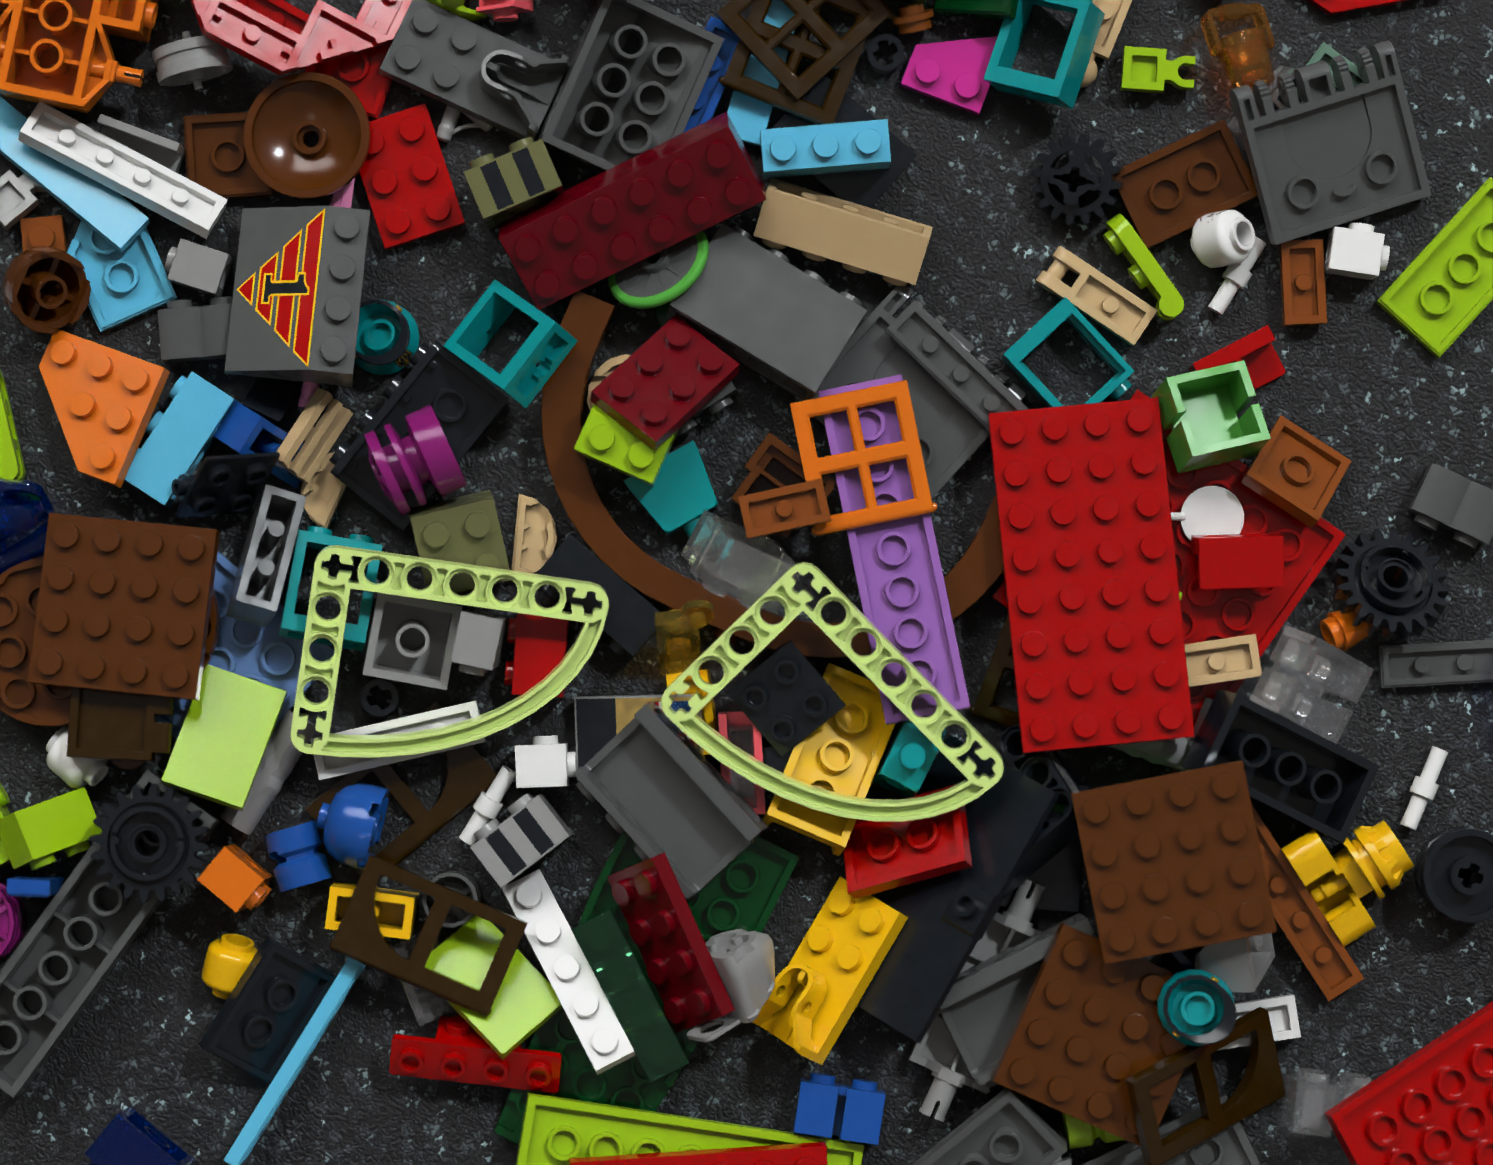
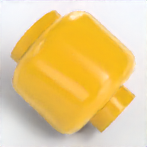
M227 933L223 934L221 939H216L209 944L202 969V980L207 986L212 988L213 995L227 1000L258 951L254 947V941L243 935Z

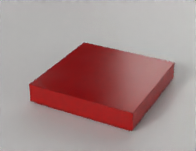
M392 42L307 67L305 72L321 73L341 81L359 98L367 116L372 119H378L381 116L394 81L379 74L381 64Z

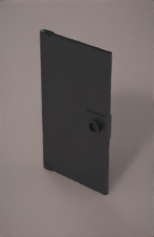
M949 735L945 744L949 747L957 748L963 745L964 742L960 741L957 737ZM970 747L966 753L958 757L962 762H965L969 755L977 765L974 772L977 776L986 773L990 777L994 774L992 770L994 759L989 757L985 761L982 760L974 752L975 748ZM940 751L916 795L958 784L967 778ZM1004 765L1000 780L980 797L965 804L972 867L872 894V896L907 916L908 919L857 1006L921 1044L974 947L983 938L1002 904V897L1060 796L1058 793Z

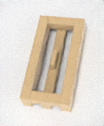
M317 388L276 451L280 454L277 462L298 480L306 483L310 482L353 415L349 409L342 407L343 404L339 400L332 398L333 395ZM327 406V409L325 410V412L323 413V415L321 416V418H320L319 421L317 422L316 426L313 427L314 424L316 423V421L318 420V418L320 417L321 413L323 412V410H324L325 407ZM303 441H305V443L303 444V446L301 447V449L299 450V452L297 453V455L295 456V458L293 459V461H291L292 458L294 457V455L296 454L297 450L299 449V447H300L301 444L303 443Z

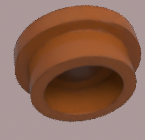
M922 2L899 7L900 15L892 19L893 25H898L899 34H908L931 28L930 17L934 16L933 9H924Z

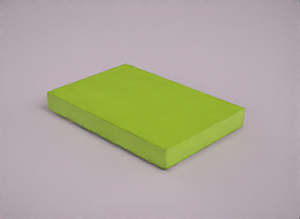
M208 664L202 674L199 701L192 700L161 779L162 784L243 812L287 697V691Z
M475 915L431 952L425 967L480 990L504 935L492 922ZM516 949L493 1002L490 1015L484 1017L447 1001L502 1060L563 1008L551 984L518 949Z

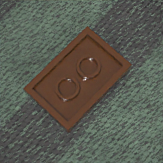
M1224 119L1123 166L1124 170L1115 174V180L1125 183L1124 188L1115 190L1136 233L1148 249L1192 229L1197 219L1205 214L1232 210L1258 197L1254 180Z

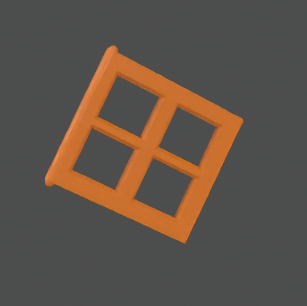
M907 380L790 403L805 481L821 479L822 475L858 468L866 504L864 509L830 515L831 522L815 525L811 529L813 535L830 534L933 513L937 510V504L932 503ZM894 401L902 441L865 448L858 408ZM847 411L855 451L818 458L810 418ZM906 458L914 498L877 506L869 466Z

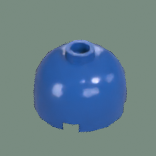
M362 783L349 785L336 793L331 804H322L318 815L317 827L324 829V845L328 853L336 861L352 868L364 870L369 856H375V854L368 852L370 846H374L380 840L389 798L386 797L389 789Z

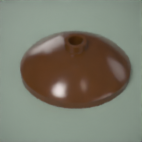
M293 73L272 82L256 97L245 120L244 147L251 167L265 184L273 190L292 198L316 199L341 190L359 173L370 148V123L361 101L341 81L321 73ZM312 133L318 134V144L314 147H307L305 144L306 137Z

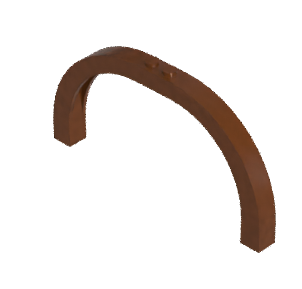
M577 291L572 296L560 326L578 342L545 383L542 394L543 441L548 467L556 491L569 518L582 538L597 556L621 579L649 598L676 610L677 613L674 619L694 628H698L700 621L715 627L713 636L719 637L751 605L687 578L663 566L644 553L613 521L593 484L586 457L576 453L574 450L582 431L583 403L588 377L616 311L615 306ZM994 493L982 524L972 543L958 563L944 577L952 620L976 602L1003 571L996 493ZM762 609L760 610L761 617L769 624H777L784 619V617ZM795 619L765 647L774 651L783 643L786 644L791 640L805 657L826 659L849 658L814 622ZM839 622V623H828V624L838 625V624H840V623H842V622ZM738 630L730 637V643L737 645L739 638L753 644L755 643L751 633L745 630ZM859 632L854 635L851 641L854 652L862 656L870 655L871 648L868 633Z

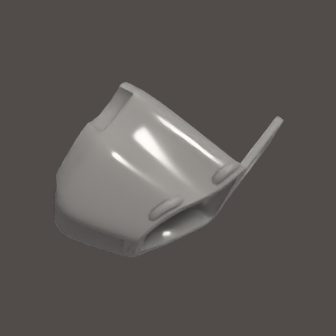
M736 929L714 935L705 943L735 1010L722 1017L696 1026L687 1032L688 1039L709 1042L738 1024L750 1023L757 1018L775 986L774 944L768 934ZM723 1024L720 1028L714 1031L702 1033L705 1029L711 1026Z

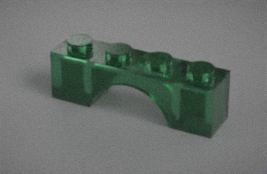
M610 908L573 927L572 931L650 1083L688 1064L690 1059L670 1020L652 991L613 909Z

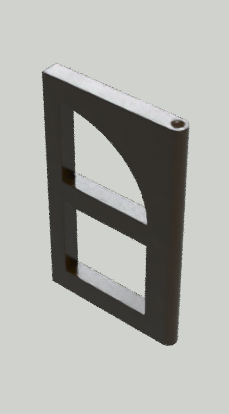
M435 701L422 713L441 709L442 707ZM473 745L446 751L448 762L446 784L439 800L429 811L390 764L347 774L310 804L306 811L317 821L323 803L331 804L337 792L346 786L357 784L373 771L415 822L375 855L380 859L397 865L473 803L481 792H486L498 772L490 767ZM354 868L356 872L361 876L363 870Z
M370 855L335 937L330 942V950L487 1017L492 1012L491 1007L528 922ZM381 875L435 898L409 959L400 955L389 945L378 925L375 897ZM452 905L506 928L480 990L425 967Z
M1258 1007L1238 1018L1232 1033L1223 1041L1202 1046L1188 1045L1125 1080L1145 1165H1163L1286 1096L1268 1010L1262 1007ZM1250 1033V1055L1245 1074L1233 1095L1221 1105L1210 1054ZM1191 1065L1202 1117L1161 1139L1149 1087Z

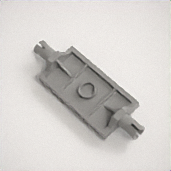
M1026 879L1016 889L1007 912L1002 911L1001 914L998 912L995 914L983 938L977 942L961 972L1040 933L1041 931L1032 928L1034 924L1030 921L1046 887L1034 883L1029 897L1026 898L1032 881ZM938 1012L921 1044L915 1042L908 1059L932 1070L931 1075L934 1076L919 1112L930 1117L936 1102L939 1101L933 1117L938 1121L944 1122L958 1087L963 1088V1085H966L985 1094L988 1093L990 1087H986V1084L978 1086L972 1080Z

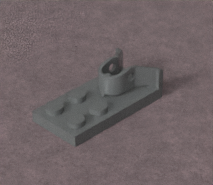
M412 0L381 64L379 74L519 139L532 137L534 141L563 80L570 58L563 54L561 58L551 59L428 1Z
M1004 1087L999 1094L911 1165H1050L1067 1151V1134L1062 1129H1052L1018 1092Z

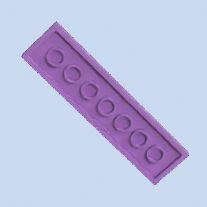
M902 374L818 391L819 397L903 381ZM894 401L858 408L865 448L902 441ZM847 411L823 415L831 455L855 451ZM906 458L869 466L877 506L914 498ZM858 468L836 472L835 477L843 513L866 508ZM928 513L846 530L863 614L958 711L969 709L970 703L931 514ZM868 633L871 653H873L877 645L876 639ZM889 663L881 672L883 681L893 687L904 683L907 677L905 668L899 663ZM879 689L886 725L909 720ZM925 693L917 695L911 704L914 713L920 717L932 715L937 708L934 697Z

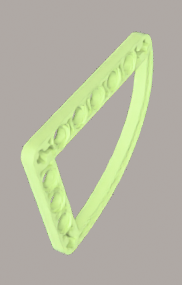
M340 545L327 546L319 552L314 565L290 732L291 741L296 749L306 754L380 758L415 755L447 749L484 738L508 728L543 707L578 675L592 655L603 632L609 609L608 595L599 584L588 581ZM336 554L340 556V563L353 565V556L362 557L357 570L359 581L350 580L352 574L350 570L342 569L338 571L337 576H330L329 568L322 567V561H329L331 555ZM373 560L385 562L390 571L389 577L382 583L370 582L364 572L365 566ZM423 566L431 572L432 582L427 588L415 589L409 585L407 575L412 568ZM465 572L473 577L475 586L470 594L460 596L451 590L450 580L455 574ZM507 578L516 584L517 594L512 600L502 602L494 597L492 588L498 580ZM543 585H552L560 593L558 603L551 608L541 607L535 600L536 590ZM565 588H574L572 597L586 598L587 592H595L596 600L602 601L601 607H593L592 613H585L582 604L571 603L572 611H563L567 601ZM351 589L584 622L574 644L561 662L543 680L519 697L494 710L443 727L409 733L383 735H343L330 733ZM324 596L336 598L341 605L340 613L333 619L322 618L316 611V603L320 598ZM318 638L328 639L334 645V655L326 661L316 660L310 653L311 643ZM312 680H319L327 685L328 697L320 703H313L304 695L305 685ZM301 707L311 712H327L326 717L317 714L315 729L318 732H322V737H315L313 744L305 743V736L298 734V729L303 730L306 728L309 713L300 714Z
M801 562L790 567L667 687L661 699V706L665 715L691 740L725 766L752 783L782 798L813 810L844 818L874 822H903L931 818L956 810L977 799L1000 780L1004 770L1003 759L999 752L812 563ZM796 572L803 576L810 572L814 576L811 585L818 593L821 592L823 586L831 592L821 597L814 609L807 604L814 597L805 589L798 593L793 588L796 583L793 575ZM769 600L778 601L785 608V617L777 624H769L761 617V606ZM837 601L845 607L846 618L842 623L831 625L824 621L821 610L827 602ZM804 611L967 779L946 790L923 797L908 799H868L843 795L812 786L760 762L732 744L701 719L697 713L786 626ZM745 630L751 633L755 643L750 652L740 654L732 649L730 637L734 632ZM859 632H868L873 635L877 644L874 652L866 656L858 655L854 652L851 645L854 635ZM706 660L719 662L724 670L723 678L713 684L702 680L699 668ZM889 663H899L906 670V680L899 686H889L882 679V669ZM691 675L696 686L708 694L702 698L699 691H697L688 701V705L691 707L689 711L683 708L675 711L671 707L674 699L670 694L674 691L679 695L685 693L692 684L684 679ZM925 693L934 697L937 708L932 715L920 717L912 710V700L919 694ZM952 724L960 725L967 734L965 743L957 748L947 746L941 736L945 727ZM975 740L981 746L975 748L974 752L984 761L989 757L994 759L992 764L994 774L990 777L986 773L980 776L974 773L977 765L969 755L965 762L958 758L970 749Z

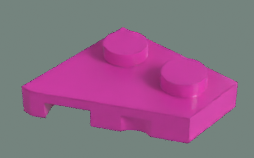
M998 36L916 44L900 86L979 116L990 84L983 78Z

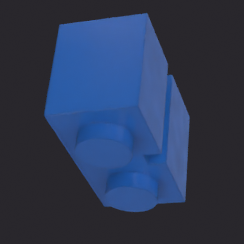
M816 1072L810 1073V1079H800L793 1126L794 1133L832 1138V1135L840 1136L841 1140L878 1145L886 1096L884 1090L877 1089L878 1082L853 1079L852 1086L835 1083L836 1076Z

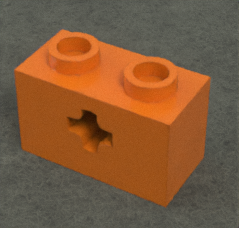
M232 844L223 847L197 880L233 911L239 912L247 908L250 911L253 908L256 909L272 891V888L267 884L274 876L240 847Z

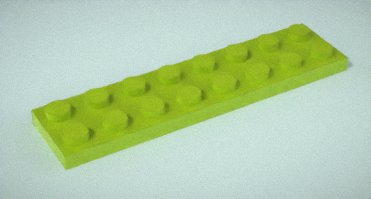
M528 1093L516 1165H569V1158L825 1142L827 1146V1165H861L864 1145L860 1142Z

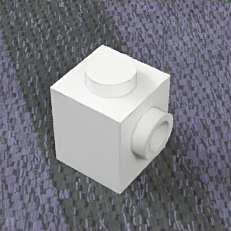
M1349 223V228L1334 226L1328 232L1324 260L1325 273L1374 280L1379 276L1380 270L1386 271L1390 247L1383 245L1385 234L1374 232L1375 226L1364 223Z
M558 735L533 736V745H516V788L569 786V777H576L573 774L577 770L576 752H568V743L558 744Z

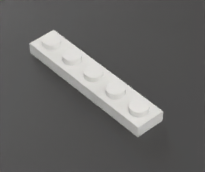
M39 102L19 132L18 141L207 239L226 208L228 199L45 103Z
M540 869L502 887L503 893L516 918L528 922L524 934L597 1075L635 1056L634 1049Z

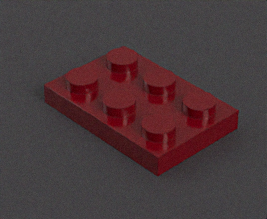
M675 315L591 391L590 401L655 451L738 374L740 364Z

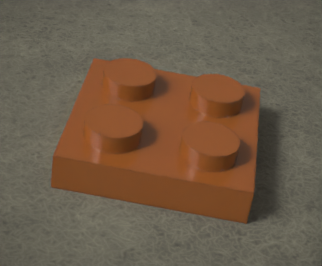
M1280 415L1269 431L1271 439L1254 457L1241 483L1312 528L1319 521L1351 460Z

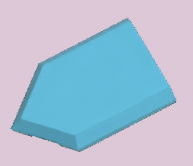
M81 220L67 253L79 260L85 268L86 279L90 281L91 286L88 306L100 332L113 329L167 305L168 301H174L178 298L171 281L167 279L168 274L164 269V265L147 227L121 253Z

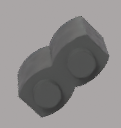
M233 297L210 298L209 305L193 307L192 300L168 301L167 309L157 310L161 361L164 363H181L226 359Z
M1431 463L1428 465L1407 510L1416 515L1413 522L1434 532H1437L1439 526L1454 533L1453 541L1473 550L1476 549L1477 544L1481 546L1489 545L1493 536V490L1437 464Z

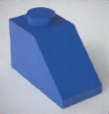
M235 401L213 436L240 454L276 452L288 433L240 402ZM303 443L301 444V446L299 447V449L297 450L296 454L294 455V457L292 458L291 461H293V459L295 458V456L297 455V453L299 452V450H300L301 447L303 446ZM276 462L271 473L296 489L301 480H298Z

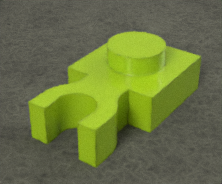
M1124 46L1120 90L1163 93L1164 83H1170L1178 89L1192 91L1194 80L1182 79L1178 74V68L1181 66L1194 67L1196 56L1185 55L1175 60H1166L1167 49Z

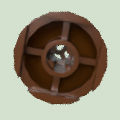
M38 246L25 250L13 259L5 272L2 291L4 302L15 319L35 332L50 334L58 332L56 329L63 327L67 323L72 325L79 320L88 306L91 293L90 281L86 279L85 268L79 260L62 249Z

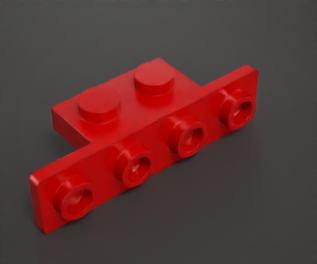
M440 1016L435 1038L401 1034L393 1035L389 1072L392 1075L557 1093L560 1084L562 1054L523 1049L521 1043L502 1060L462 1016Z

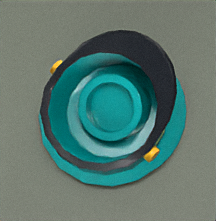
M374 299L361 303L355 363L363 370L373 374L386 375L400 371L410 363V358L419 346V330L415 319L405 308L391 301Z
M1188 969L1174 974L1163 985L1158 997V1015L1163 1027L1173 1038L1183 1044L1191 1046L1216 1044L1226 1039L1235 1027L1237 1013L1232 992L1221 978L1207 971Z

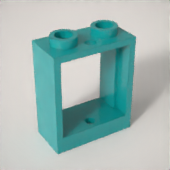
M1018 0L1015 20L1003 19L983 79L998 91L1073 109L1105 13L1093 4V0ZM1033 4L1076 14L1055 79L1012 69Z
M494 279L444 344V347L483 378L527 408L578 340L553 319ZM517 309L538 325L499 374L477 357L513 310Z
M1066 297L1001 357L1047 408L1063 405L1022 361L1065 321L1074 328L1116 374L1084 404L1101 403L1107 396L1112 401H1116L1132 386L1127 378L1135 372Z
M309 526L307 531L299 529L278 636L304 641L307 616L295 614L294 611L306 547L322 550L330 545H340L382 551L383 545L375 544L372 537L361 534H350L348 539L332 536V531L323 527ZM373 560L367 564L365 576L370 582L376 583L380 560ZM362 592L357 625L345 624L342 648L356 651L363 650L374 592ZM318 638L313 641V643L334 646L331 641L325 638Z

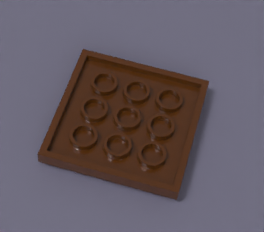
M49 513L27 682L49 686L199 701L220 531L208 528Z
M1243 760L1071 793L1105 964L1277 932Z
M1061 922L991 1080L1140 1146L1125 1080L1188 1046L1177 1041L1163 1027L1158 1015L1159 994L1163 985L1176 973L1143 958L1105 964L1100 939ZM1184 1069L1149 1087L1158 1127Z

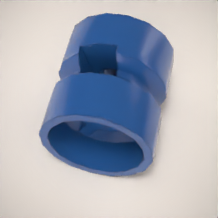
M316 820L263 835L269 858L275 859L278 862L273 872L279 892L333 877L327 855L318 851V847L323 841Z

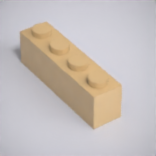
M771 178L766 190L767 200L763 201L753 235L762 238L763 244L776 249H785L786 246L801 250L803 256L815 261H826V258L841 262L843 268L854 273L864 274L866 271L883 275V280L893 285L906 286L907 283L916 285L933 227Z

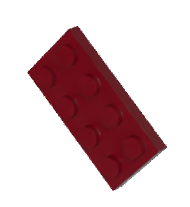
M665 852L607 876L612 888L613 898L623 912L629 926L630 936L640 950L647 966V974L657 988L664 1004L665 1014L672 1022L676 1033L734 1011V1006Z

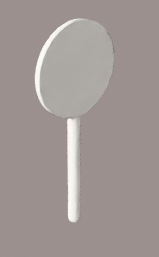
M1205 486L1195 490L1187 497L1181 512H1171V521H1180L1184 534L1191 541V535L1240 534L1244 524V512L1240 501L1232 492L1219 486Z

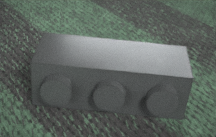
M268 484L265 485L255 503L226 616L261 627H268L278 609L307 496Z

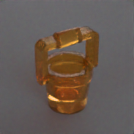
M1238 2L1218 5L1217 8L1209 9L1201 17L1200 24L1211 56L1217 57L1218 61L1222 63L1233 89L1247 84L1252 90L1254 82L1263 80L1267 83V86L1272 84L1275 78L1269 50L1274 48L1275 41L1264 7L1258 3L1244 4ZM1249 16L1253 17L1255 28L1243 29L1221 39L1219 38L1214 21L1219 20L1223 22L1244 19Z

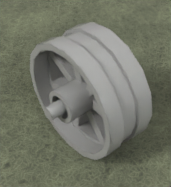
M190 31L182 32V40L162 45L151 52L153 62L157 66L158 72L156 75L160 86L193 84L195 90L203 89V81L220 77L233 69L231 58L227 54L228 48L205 36L191 37Z

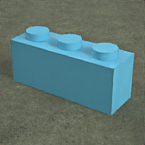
M888 119L760 130L763 179L890 168L891 154Z
M192 371L188 378L182 375L174 384L169 393V397L173 400L165 413L158 411L148 424L146 432L150 435L142 448L138 447L125 477L126 481L170 508L178 497L172 492V481L178 479L181 474H193L216 439L213 436L234 402L237 401Z

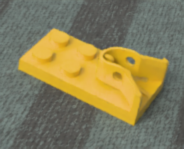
M828 663L822 677L846 706L793 747L783 773L821 789L843 795L866 798L895 724L886 725L879 688L871 680ZM774 794L762 820L767 825L775 822L831 846L834 855L840 856L847 845L857 819L844 818L813 810Z
M839 877L788 966L775 978L773 991L752 1023L760 1026L794 1048L795 1052L822 1065L908 917L872 895L854 899L847 892L846 879Z

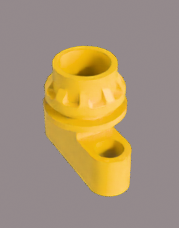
M1384 820L1374 826H1358L1352 830L1355 838L1350 841L1346 837L1345 842L1342 843L1345 848L1332 856L1314 829H1311L1281 849L1344 947L1376 927L1359 899L1373 890L1379 900L1385 897L1381 888L1388 885L1392 891L1399 886L1403 874L1414 867L1403 846Z

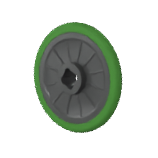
M704 231L608 276V284L613 296L625 306L647 309L661 306L682 295L696 282L706 265L709 244Z

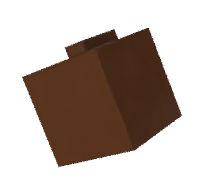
M769 432L744 466L750 473L732 496L731 502L740 508L739 496L806 482L800 454ZM828 474L822 475L826 499L837 485V481ZM794 530L776 535L787 541Z

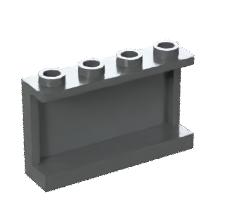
M722 223L709 243V254L704 270L686 292L672 300L669 305L667 318L670 320L675 315L727 355L805 401L816 398L822 383L856 329L861 326L867 310L861 307V302L855 296L843 291L839 294L826 286L825 280L815 272L799 270L789 264V259L780 251L773 248L766 250L753 242V237L745 230L735 226L730 228Z
M650 702L634 714L635 718L573 774L579 780L576 785L580 792L593 803L597 800L608 812L605 818L609 824L620 834L626 832L635 841L636 845L633 848L643 861L665 852L685 898L690 899L696 896L769 826L684 733L665 715L663 710L655 702Z
M1080 913L1062 921V923L1091 936L1094 933L1087 917ZM1060 923L961 972L942 1004L939 1013L970 1077L978 1086L986 1084V1087L998 1085V1083L991 1080V1077Z

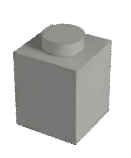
M180 238L178 247L172 246L170 248L164 269L169 271L167 279L174 284L214 297H222L234 258L227 253Z

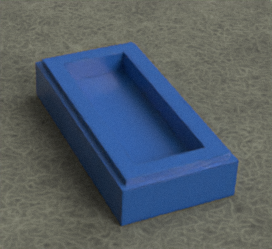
M23 875L8 878L6 894L22 897H52L63 886L64 877Z

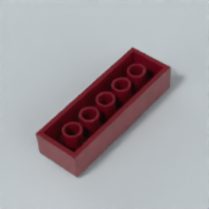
M725 112L501 222L499 226V240L536 308L540 310L767 200L765 185L728 113Z

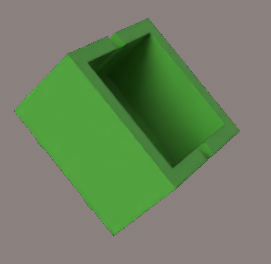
M1244 360L1167 377L1152 395L1153 398L1158 397L1163 430L1172 429V432L1166 439L1178 473L1256 456L1271 439L1259 403L1251 405L1239 419L1237 417V414L1241 413L1256 396Z

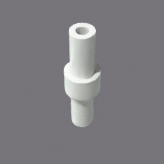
M1255 236V243L1248 258L1241 263L1228 265L1222 275L1225 280L1208 305L1210 310L1222 316L1238 289L1245 288L1252 276L1250 270L1266 246L1263 240Z
M1432 746L1420 777L1415 776L1409 790L1413 794L1401 820V825L1413 830L1417 829L1428 800L1433 801L1439 785L1436 784V781L1448 755L1447 751Z
M503 765L487 792H481L473 805L475 812L459 836L462 841L471 846L475 844L477 839L473 834L486 825L490 819L496 818L503 806L501 800L516 777L515 771Z

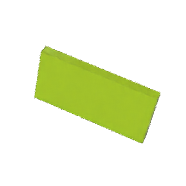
M1491 177L1483 183L1376 300V303L1437 359L1441 357L1493 300V179Z

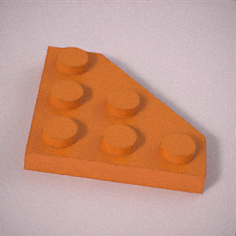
M56 329L58 332L52 334L39 364V369L77 470L83 475L121 489L170 371L162 366Z

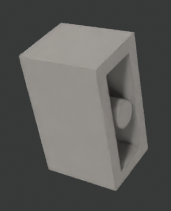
M472 607L462 610L450 662L459 663V671L468 674L484 676V673H487L488 670L493 671L500 663L509 616Z

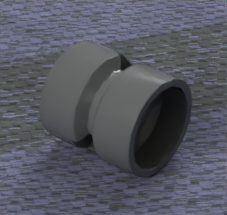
M447 871L435 876L431 880L481 902L482 894L479 884L472 876L463 871ZM423 893L422 903L428 916L435 898ZM452 905L442 927L453 928L463 925L475 915Z

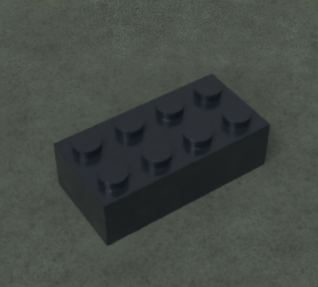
M1219 689L1182 767L1188 770H1194L1243 760L1250 800L1308 830L1314 829L1323 838L1341 843L1345 842L1380 767L1237 693Z

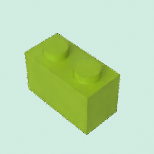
M85 787L16 811L0 819V837L13 869L30 864L32 871L56 862L54 854L65 851L68 858L89 850L91 847L89 837L100 834L102 829L93 822L97 816Z

